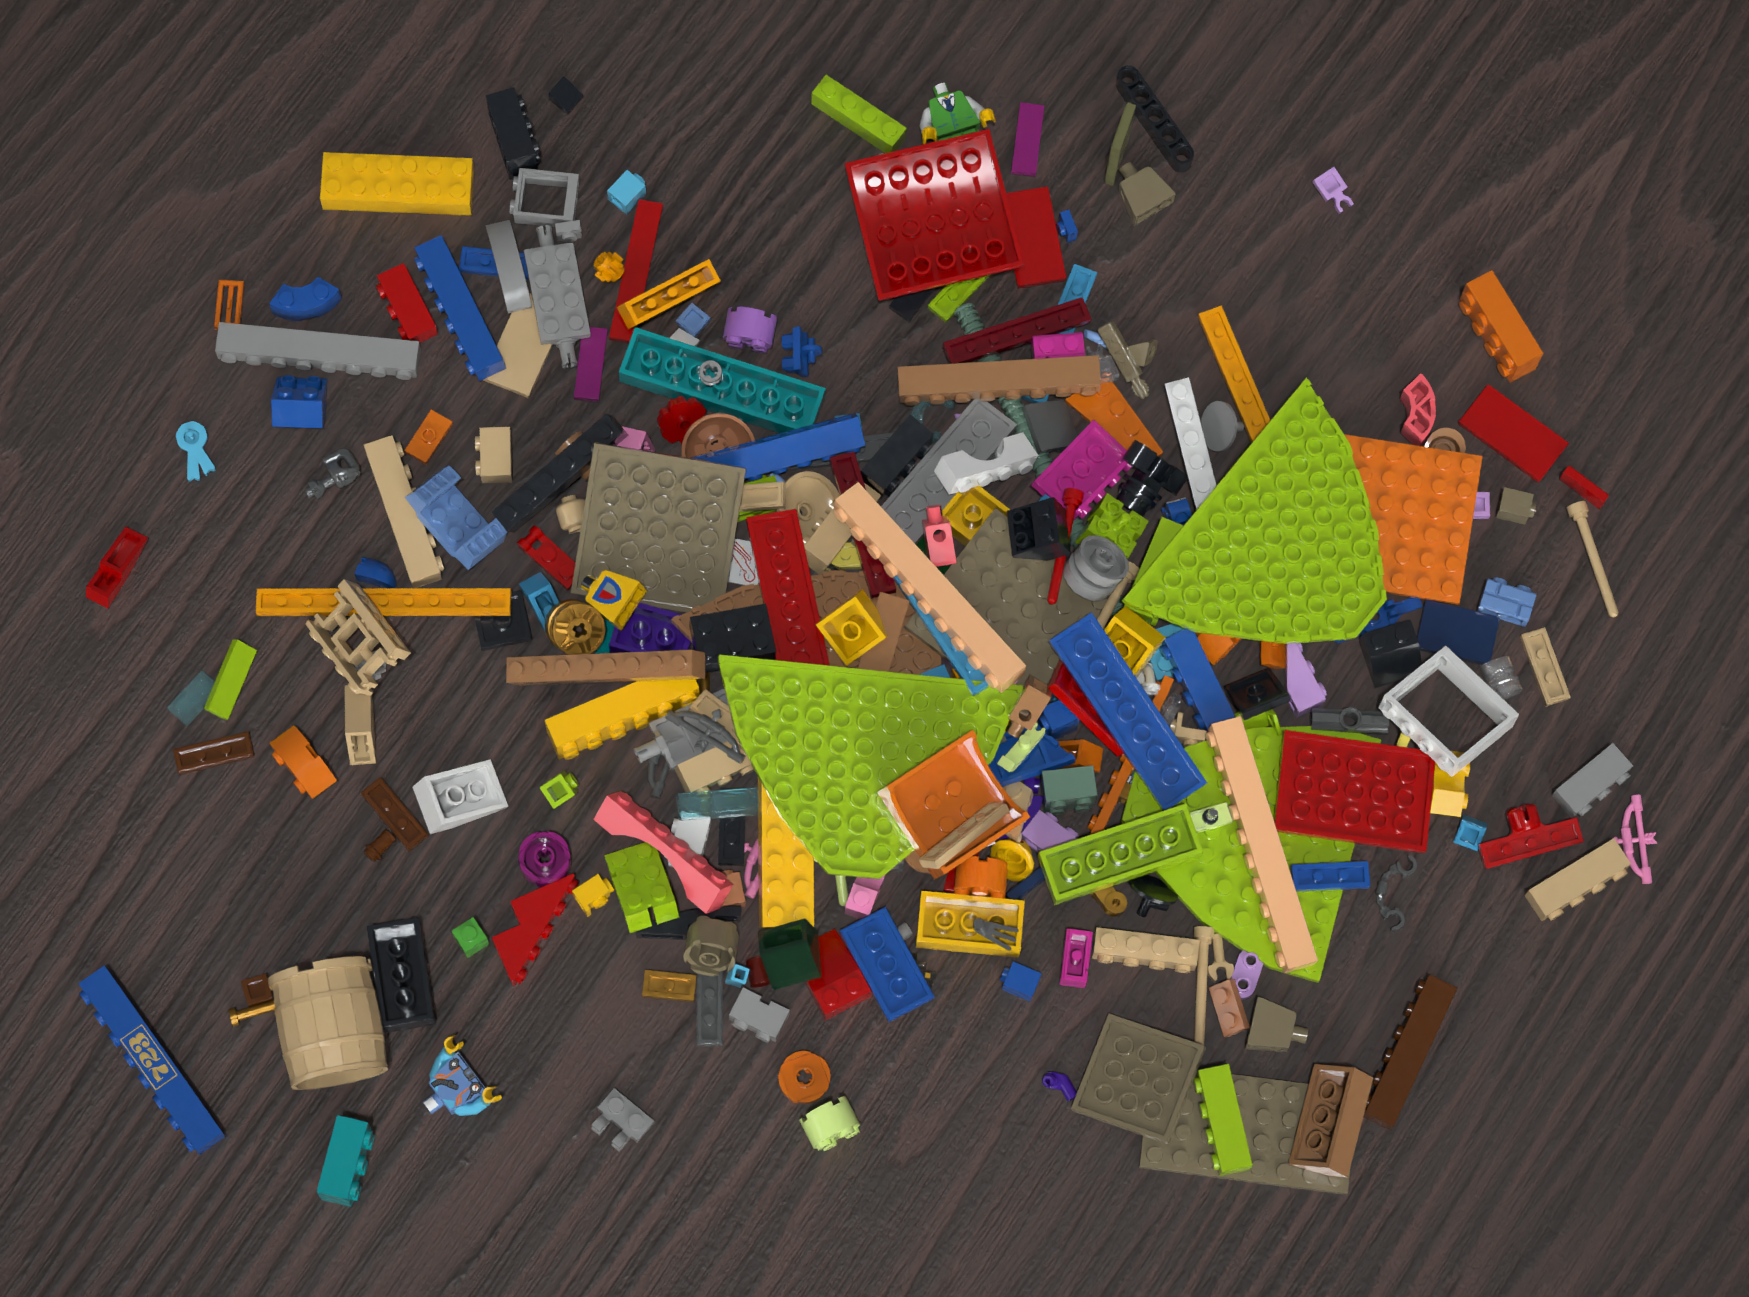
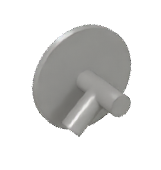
M1215 401L1209 404L1201 418L1207 447L1213 451L1228 449L1234 442L1237 432H1241L1244 429L1243 422H1237L1233 408L1224 401Z

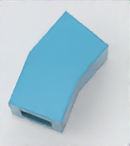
M735 964L733 969L727 973L725 984L741 988V985L746 984L750 969ZM735 974H739L740 979L735 978Z

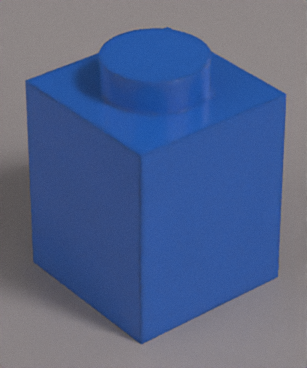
M1013 961L1010 968L1005 966L1000 981L1004 982L1002 990L1031 1002L1042 973Z

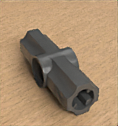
M1353 707L1346 709L1312 708L1310 726L1311 730L1387 735L1389 719L1380 711H1362ZM1352 717L1356 725H1346L1343 718Z

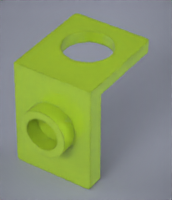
M1273 709L1247 720L1242 718L1245 730L1270 726L1274 728L1278 736L1282 735L1277 714ZM1239 712L1234 714L1235 717L1241 716Z

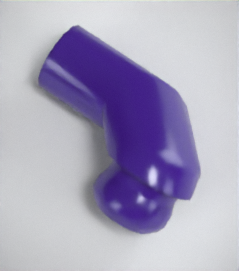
M1048 1072L1043 1076L1042 1083L1045 1087L1061 1090L1067 1102L1075 1099L1077 1091L1066 1074Z

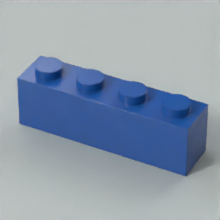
M1184 629L1165 638L1162 646H1160V651L1166 661L1170 660L1172 664L1171 674L1177 684L1181 683L1185 691L1182 693L1183 699L1188 707L1192 706L1196 714L1193 716V719L1198 729L1208 732L1211 724L1235 718L1195 632Z

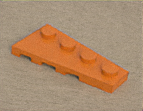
M1107 373L1101 376L1100 392L1090 396L1074 393L1065 399L1066 404L1080 413L1083 419L1088 423L1095 420L1127 451L1133 441L1137 440L1157 453L1158 457L1163 455L1164 452Z

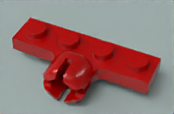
M1526 804L1507 811V818L1511 829L1508 836L1477 845L1484 869L1579 844L1584 842L1577 817L1550 825H1543L1540 821L1536 805Z

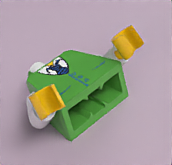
M940 83L933 87L936 98L928 101V108L923 110L919 127L922 133L923 144H926L927 139H933V142L978 132L980 127L979 120L982 127H987L986 121L992 120L995 123L996 119L992 109H985L970 96H965L962 91L950 93L947 84Z

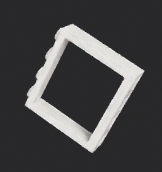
M1447 646L1443 647L1386 693L1379 706V709L1386 718L1391 719L1404 735L1410 737L1423 753L1428 754L1437 763L1439 768L1446 771L1451 777L1510 730L1519 716L1505 700ZM1438 669L1498 725L1459 758L1398 702Z

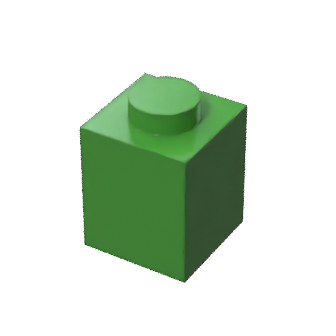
M474 917L451 931L453 938L467 958L489 945L486 935Z

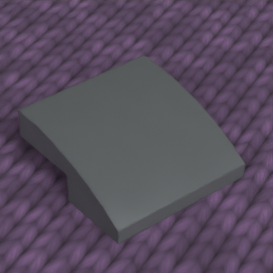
M1065 401L1039 402L1025 405L1022 408L1038 454L1052 451L1061 453L1078 436Z

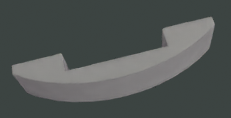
M510 220L485 225L507 312L512 313L532 308Z

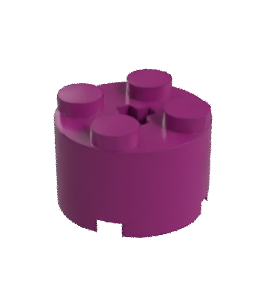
M549 831L532 833L522 842L519 848L518 860L524 878L530 884L541 888L568 876L572 863L566 841L560 835ZM549 856L550 861L548 863H541L540 857L547 858Z

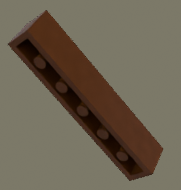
M1430 974L1425 981L1420 980L1414 992L1418 994L1415 1004L1409 1003L1404 1014L1408 1019L1404 1026L1399 1025L1393 1039L1397 1040L1394 1049L1388 1048L1382 1061L1386 1063L1383 1073L1378 1071L1372 1082V1085L1376 1088L1372 1096L1369 1095L1363 1118L1388 1130L1394 1127L1458 989L1457 987Z

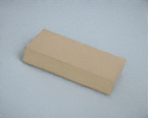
M782 481L743 485L739 512L785 508L786 484Z

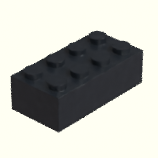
M419 918L367 926L383 1032L388 1033L436 1025Z

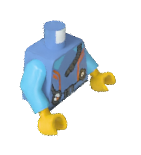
M452 1035L445 1039V1047H443L434 1061L429 1074L430 1081L428 1082L434 1094L424 1100L423 1104L431 1114L445 1106L451 1115L455 1113L459 1116L477 1115L492 1102L500 1101L502 1097L499 1095L493 1098L492 1091L497 1087L485 1088L460 1053L457 1052L455 1054V1051L461 1049L464 1043L462 1041L454 1046L452 1040L456 1035Z

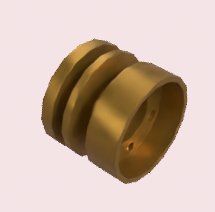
M575 599L562 600L550 609L545 620V631L549 641L568 655L591 654L603 642L606 631L604 619L599 611L583 601ZM574 625L582 628L581 633L572 630Z

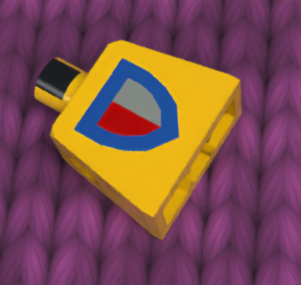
M607 570L602 571L598 579L587 575L581 584V588L589 592L585 601L599 611L601 616L620 631L647 592L639 581Z

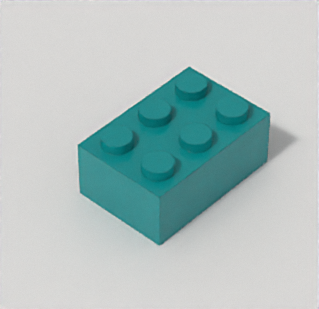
M337 1115L317 1188V1194L321 1200L352 1207L354 1201L359 1200L362 1188L359 1185L360 1175L365 1176L368 1167L366 1153L367 1150H372L375 1135H373L368 1122Z

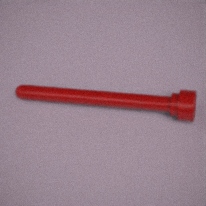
M1075 488L1064 489L1062 498L1066 507L1069 540L1075 511L1082 504L1084 492ZM1066 556L1055 559L1047 602L1050 605L1057 603Z

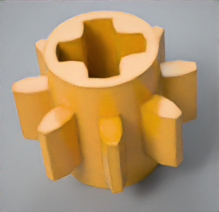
M610 251L608 253H601L594 261V269L597 271L594 275L602 282L605 280L607 282H610V280L612 282L617 281L624 272V265L621 263L623 258L616 252L613 254Z

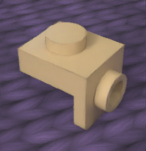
M1178 712L1176 719L1171 718L1170 728L1184 747L1205 742V730L1181 727L1182 712Z

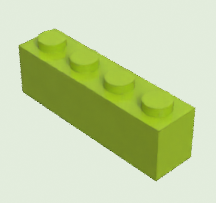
M828 75L823 77L812 92L811 104L882 152L897 151L906 140L907 128Z
M1229 1064L1198 1070L1197 1078H1194L1193 1084L1196 1094H1201L1202 1103L1199 1104L1201 1118L1207 1120L1208 1129H1205V1136L1208 1145L1212 1144L1214 1154L1211 1155L1213 1169L1218 1170L1219 1176L1250 1170L1253 1165Z

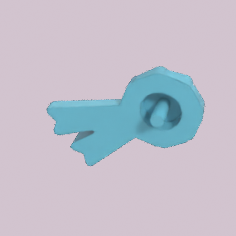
M191 421L182 424L176 433V439L179 447L188 452L187 480L188 482L193 479L200 481L199 464L205 476L210 471H216L215 466L203 449L208 440L204 426L197 422Z

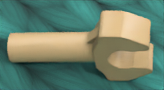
M1214 934V939H1212L1214 963L1208 966V976L1215 983L1217 981V969H1223L1226 980H1228L1233 975L1234 965L1225 961L1222 937L1219 934Z

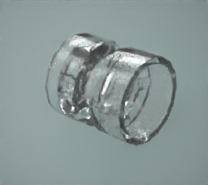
M1510 656L1494 659L1479 668L1484 682L1489 683V686L1503 700L1522 692L1523 688L1519 678L1513 676L1515 668Z

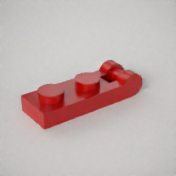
M533 525L529 529V534L516 543L517 546L565 590L569 591L572 588L575 562L545 536L537 526ZM536 540L541 544L537 550L531 546Z

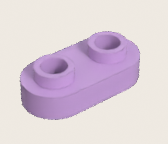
M1244 950L1237 958L1231 979L1236 981L1241 1000L1252 996L1263 963L1259 961L1255 953H1247ZM1246 958H1254L1255 964H1247ZM1238 982H1246L1247 988H1239Z

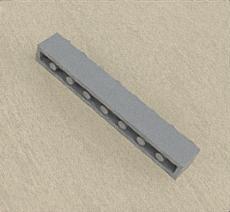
M219 322L215 352L218 359L226 363L246 361L247 364L255 366L261 365V363H268L277 368H285L288 365L296 366L300 370L320 368L328 373L340 370L346 371V373L351 375L371 373L374 377L393 375L398 379L409 380L411 377L417 378L421 348L419 341Z

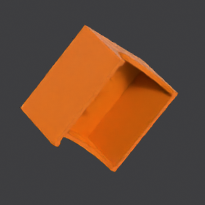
M971 730L877 792L919 857H922L989 802L1007 804L1010 812L939 869L927 868L934 879L946 874L1030 818L1027 811L1022 810L1009 797L992 773L979 749L976 739L977 735L974 730Z

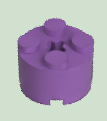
M729 307L723 339L728 343L729 348L742 350L743 346L752 347L753 352L767 354V350L772 348L777 316L771 314L770 318L764 316L765 311L754 308L737 307V310L733 311L732 307Z

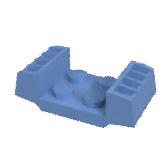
M448 465L413 490L405 499L415 510L417 518L451 556L457 558L469 570L504 542L507 531L497 518L489 524L456 488L455 484L461 477Z

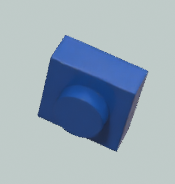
M1070 210L1060 212L1059 220L1056 222L1059 235L1064 236L1067 243L1075 241L1078 230Z

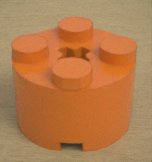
M971 856L956 866L954 894L1005 899L1008 874L1007 862L989 857L985 861L979 860L978 856Z

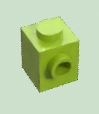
M563 770L543 783L540 789L553 809L576 795L579 791L577 789L579 784L572 773L567 774Z

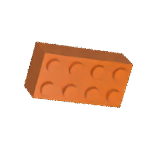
M1491 270L1466 283L1459 299L1460 309L1464 315L1470 317L1473 322L1472 328L1477 336L1481 335L1489 356H1494L1501 376L1506 377L1509 383L1536 370L1543 352L1494 272Z

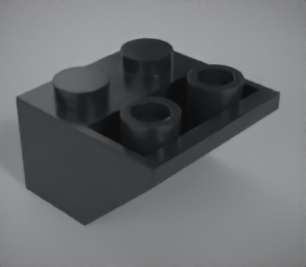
M1054 497L1007 511L1011 550L1014 558L1049 561L1071 554L1066 510Z

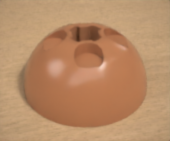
M725 413L708 414L696 420L687 430L682 442V457L691 458L753 441L755 438L750 428L739 418Z

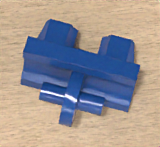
M800 326L793 327V333L782 335L783 349L785 351L793 350V356L783 357L782 369L786 373H797L801 377H809V363H815V356L822 354V347L815 345V338H808V334L802 332Z

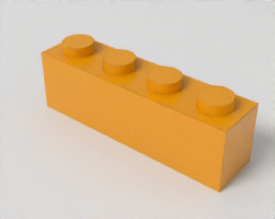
M710 259L623 303L617 309L627 328L630 329L721 280Z

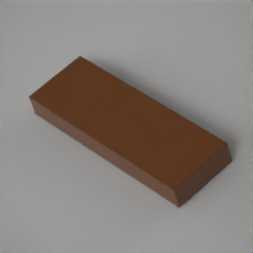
M248 731L173 749L179 775L255 758Z
M381 777L360 792L361 796L408 852L412 851L429 837V834Z

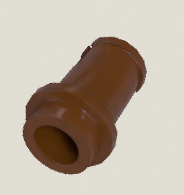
M384 829L370 845L367 844L365 846L366 849L363 853L372 862L380 860L381 855L396 839L390 832Z

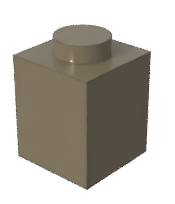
M1504 487L1500 494L1495 518L1525 525L1528 518H1533L1536 508V503H1532L1534 494Z

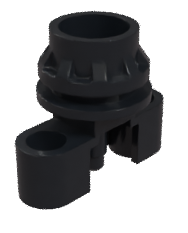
M1134 440L1122 459L1136 468L1132 476L1124 475V478L1128 481L1120 483L1119 494L1116 499L1123 503V506L1128 510H1133L1144 517L1147 511L1154 509L1157 505L1153 502L1155 499L1161 501L1162 496L1158 494L1161 487L1177 496L1188 479V475L1177 467L1168 464L1163 458L1158 457L1157 453L1144 444Z

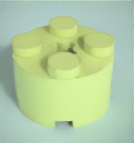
M846 1096L838 1098L840 1102L836 1105H833L832 1101L827 1102L807 1113V1119L801 1118L799 1120L813 1149L817 1148L818 1151L822 1149L823 1151L829 1150L837 1145L836 1140L844 1137L848 1139L860 1133L858 1128L860 1123Z

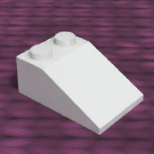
M491 759L425 776L413 786L430 834L455 828L509 807Z

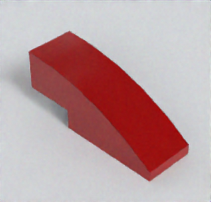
M125 526L100 561L98 571L87 584L86 598L109 608L134 568L148 537Z

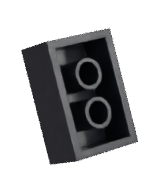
M514 87L486 95L488 114L509 180L519 175V168L538 170L537 163L541 162L537 141L533 138L530 119L526 117L522 95H517Z
M910 414L862 468L861 475L864 483L881 495L879 499L882 500L885 495L890 497L899 486V479L902 476L906 478L915 468L916 460L918 458L922 460L930 451L933 445L931 442L933 433Z
M766 604L690 617L689 629L693 648L695 651L705 653V673L720 671L718 655L775 660L776 649Z

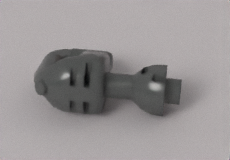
M341 448L324 457L323 462L330 476L323 480L307 482L310 487L306 488L305 492L309 498L315 495L316 499H319L323 496L325 490L334 484L341 489L344 485L347 486L360 475V467L353 453L348 449ZM344 458L349 468H341L340 460Z

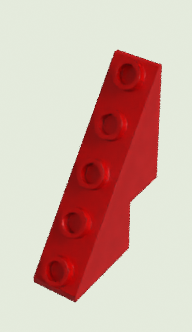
M574 873L510 901L519 925L493 936L492 940L513 986L517 985V983H523L528 973V970H526L530 960L534 962L541 950L538 947L543 938L548 939L554 927L551 923L555 916L560 917L566 907L564 901L567 895H573L572 890L577 888L579 881L575 879Z

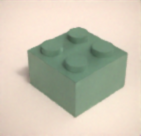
M1093 766L1042 771L1039 786L1040 794L1043 796V813L1049 812L1054 816L1062 815L1066 810H1075L1076 813L1090 811V808L1094 807L1097 789Z

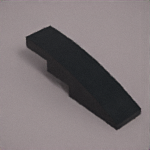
M741 906L720 907V909L707 914L701 909L678 913L679 918L657 924L656 920L651 921V927L636 931V938L686 940L688 928L696 922L697 917L708 916L711 919L741 922Z

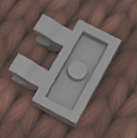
M614 1088L597 1107V1110L602 1115L592 1123L591 1129L600 1136L609 1123L613 1122L622 1131L612 1140L611 1146L620 1152L631 1138L638 1143L654 1124V1120Z

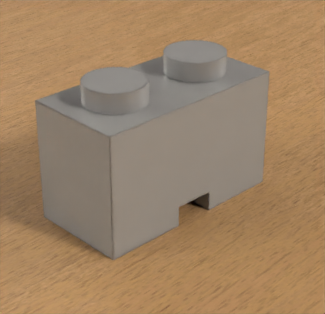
M742 988L729 1014V1020L733 1021L732 1025L742 1031L749 1029L755 1032V1037L769 1043L770 1040L776 1042L790 1015V1010L772 1001L767 1005L762 1002V996Z

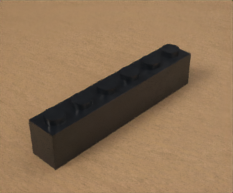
M605 414L492 511L493 515L507 532L515 533L590 469L595 442L617 446L628 436L627 432L614 416Z

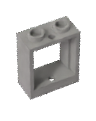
M519 168V175L514 176L513 191H516L515 200L511 199L510 214L514 215L515 223L537 226L551 225L555 227V223L575 221L580 185L579 174ZM526 183L566 187L564 215L523 212Z

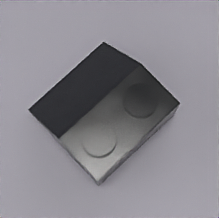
M1411 619L1362 633L1359 644L1374 688L1402 681L1422 665L1419 642Z

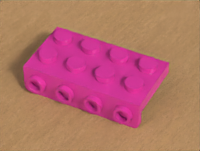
M1093 420L1043 471L1031 486L1042 496L1046 494L1050 498L1054 497L1065 509L1066 507L1062 500L1064 489L1075 488L1083 491V502L1076 509L1074 520L1078 516L1083 519L1092 509L1089 504L1092 501L1097 504L1107 493L1104 490L1105 487L1108 485L1112 488L1122 478L1119 473L1122 470L1127 473L1132 466L1122 459L1127 450Z

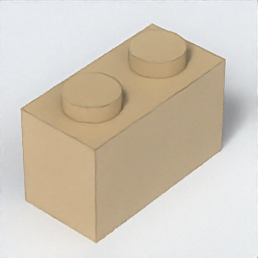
M510 427L480 428V436H475V450L480 451V460H476V475H481L482 483H511L512 444Z

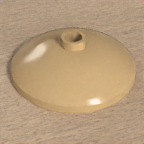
M805 471L792 475L784 482L786 484L785 508L777 509V512L797 509L803 539L806 535L812 537L815 533L812 527L820 517L825 520L828 516L825 512L833 500L840 496L836 487L826 477L816 472Z

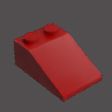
M835 929L789 952L825 1021L871 997L872 991Z

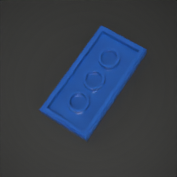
M886 907L839 931L888 1023L935 998Z

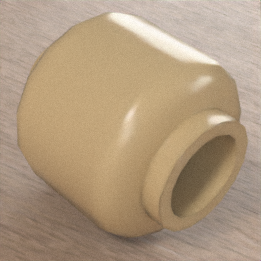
M576 495L564 497L561 499L562 503L556 507L560 527L562 530L568 531L569 534L578 533L581 531L585 499H577Z

